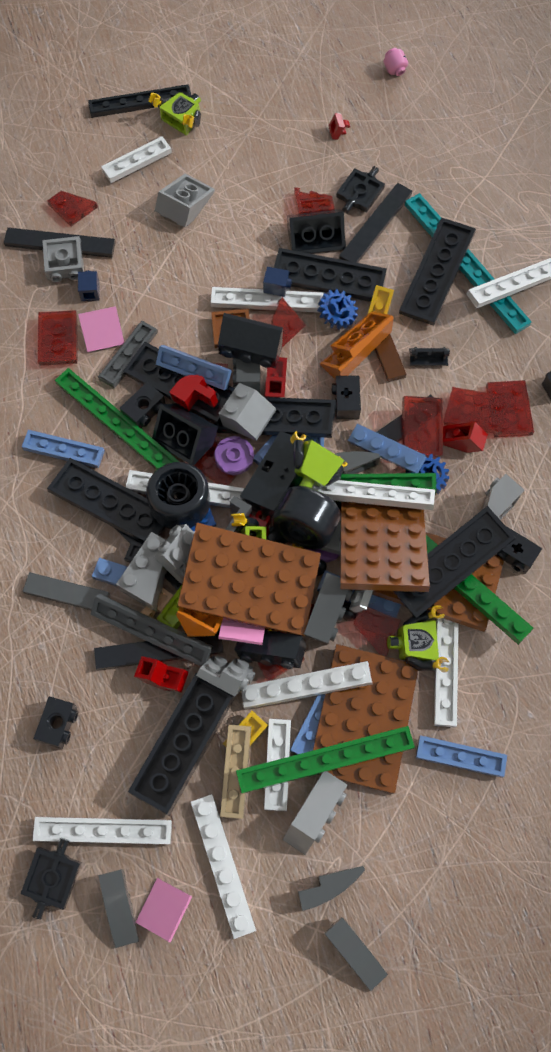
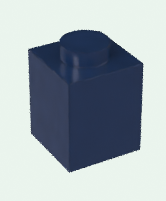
M267 267L263 281V293L285 297L286 291L290 290L292 279L289 278V270Z
M87 270L78 272V293L81 301H100V281L97 271Z

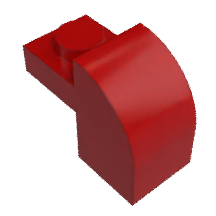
M279 357L276 369L267 368L265 396L285 397L287 358Z
M200 375L183 377L169 392L173 401L187 410H190L198 399L213 408L218 404L215 390L207 386L204 377Z
M141 656L134 677L156 688L182 693L189 672L185 669L167 666L157 659Z

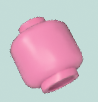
M392 48L386 52L383 62L388 73L396 76L404 74L408 66V60L402 49Z

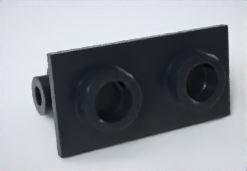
M446 347L409 348L410 366H448L450 349Z

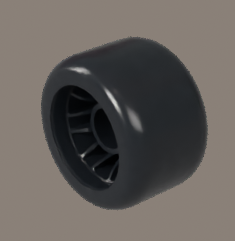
M173 462L161 466L152 474L146 487V496L151 514L159 524L166 528L172 529L176 525L180 526L183 524L192 528L196 526V523H200L209 511L211 499L207 479L197 467L191 464Z
M293 486L288 488L282 495L273 513L272 524L275 530L289 542L303 548L316 550L328 545L338 526L341 514L337 504L324 493L306 486Z

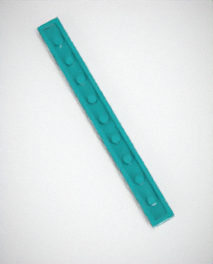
M419 193L406 200L404 206L428 234L433 237L441 217ZM468 249L459 270L471 284L477 287L495 280ZM510 296L489 303L515 335L529 327L532 323Z

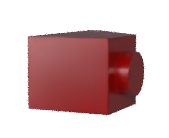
M476 422L446 425L442 428L438 443L466 453L480 452L484 449L488 434Z

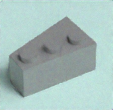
M151 532L116 585L121 592L156 612L167 569L154 557L159 551V545L166 540Z
M329 772L322 773L289 827L283 841L306 855L314 841L319 843L323 837L325 830L322 827L325 822L330 824L336 814L333 811L335 805L341 806L347 796L344 793L347 784Z

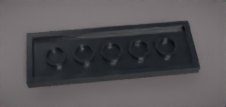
M441 217L399 309V314L433 326L435 325L476 233V228Z
M279 248L274 268L289 270V278L292 279L291 286L324 293H327L329 290L334 293L338 289L340 294L345 291V296L351 295V298L370 302L372 301L376 285L383 287L387 268Z
M144 342L123 372L126 376L143 385L148 382L162 395L173 400L169 392L185 375L156 365L159 349ZM207 384V386L215 390L218 404L213 408L198 399L190 410L219 425L221 422L219 412L235 388L228 385V389L222 390Z
M264 397L276 408V411L261 435H278L280 431L293 435L297 431V436L299 437L305 434L306 437L332 438L336 400ZM222 422L219 425L215 423L218 426L217 433L240 434L224 427Z
M69 458L47 488L49 493L142 543L146 541L151 532L160 536L165 529L151 514L147 498L72 458Z
M486 506L427 554L429 592H393L417 619L508 546L516 537L495 513Z

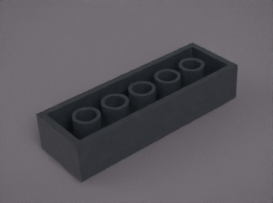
M197 673L191 680L128 790L131 795L168 816L171 815L235 699V696L196 676Z

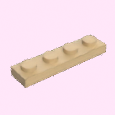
M228 725L220 817L244 818L246 793L241 794L236 770L248 767L251 726Z

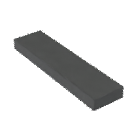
M141 320L99 374V380L115 389L125 376L123 372L125 367L144 342L150 343L158 333L157 329Z
M29 572L23 588L24 594L92 610L95 596L101 594L109 598L110 595L107 591Z

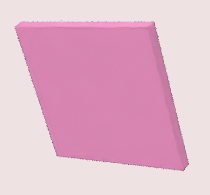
M116 306L78 314L87 352L124 344Z
M223 618L219 639L262 645L265 628Z
M157 878L135 923L171 943L192 896Z

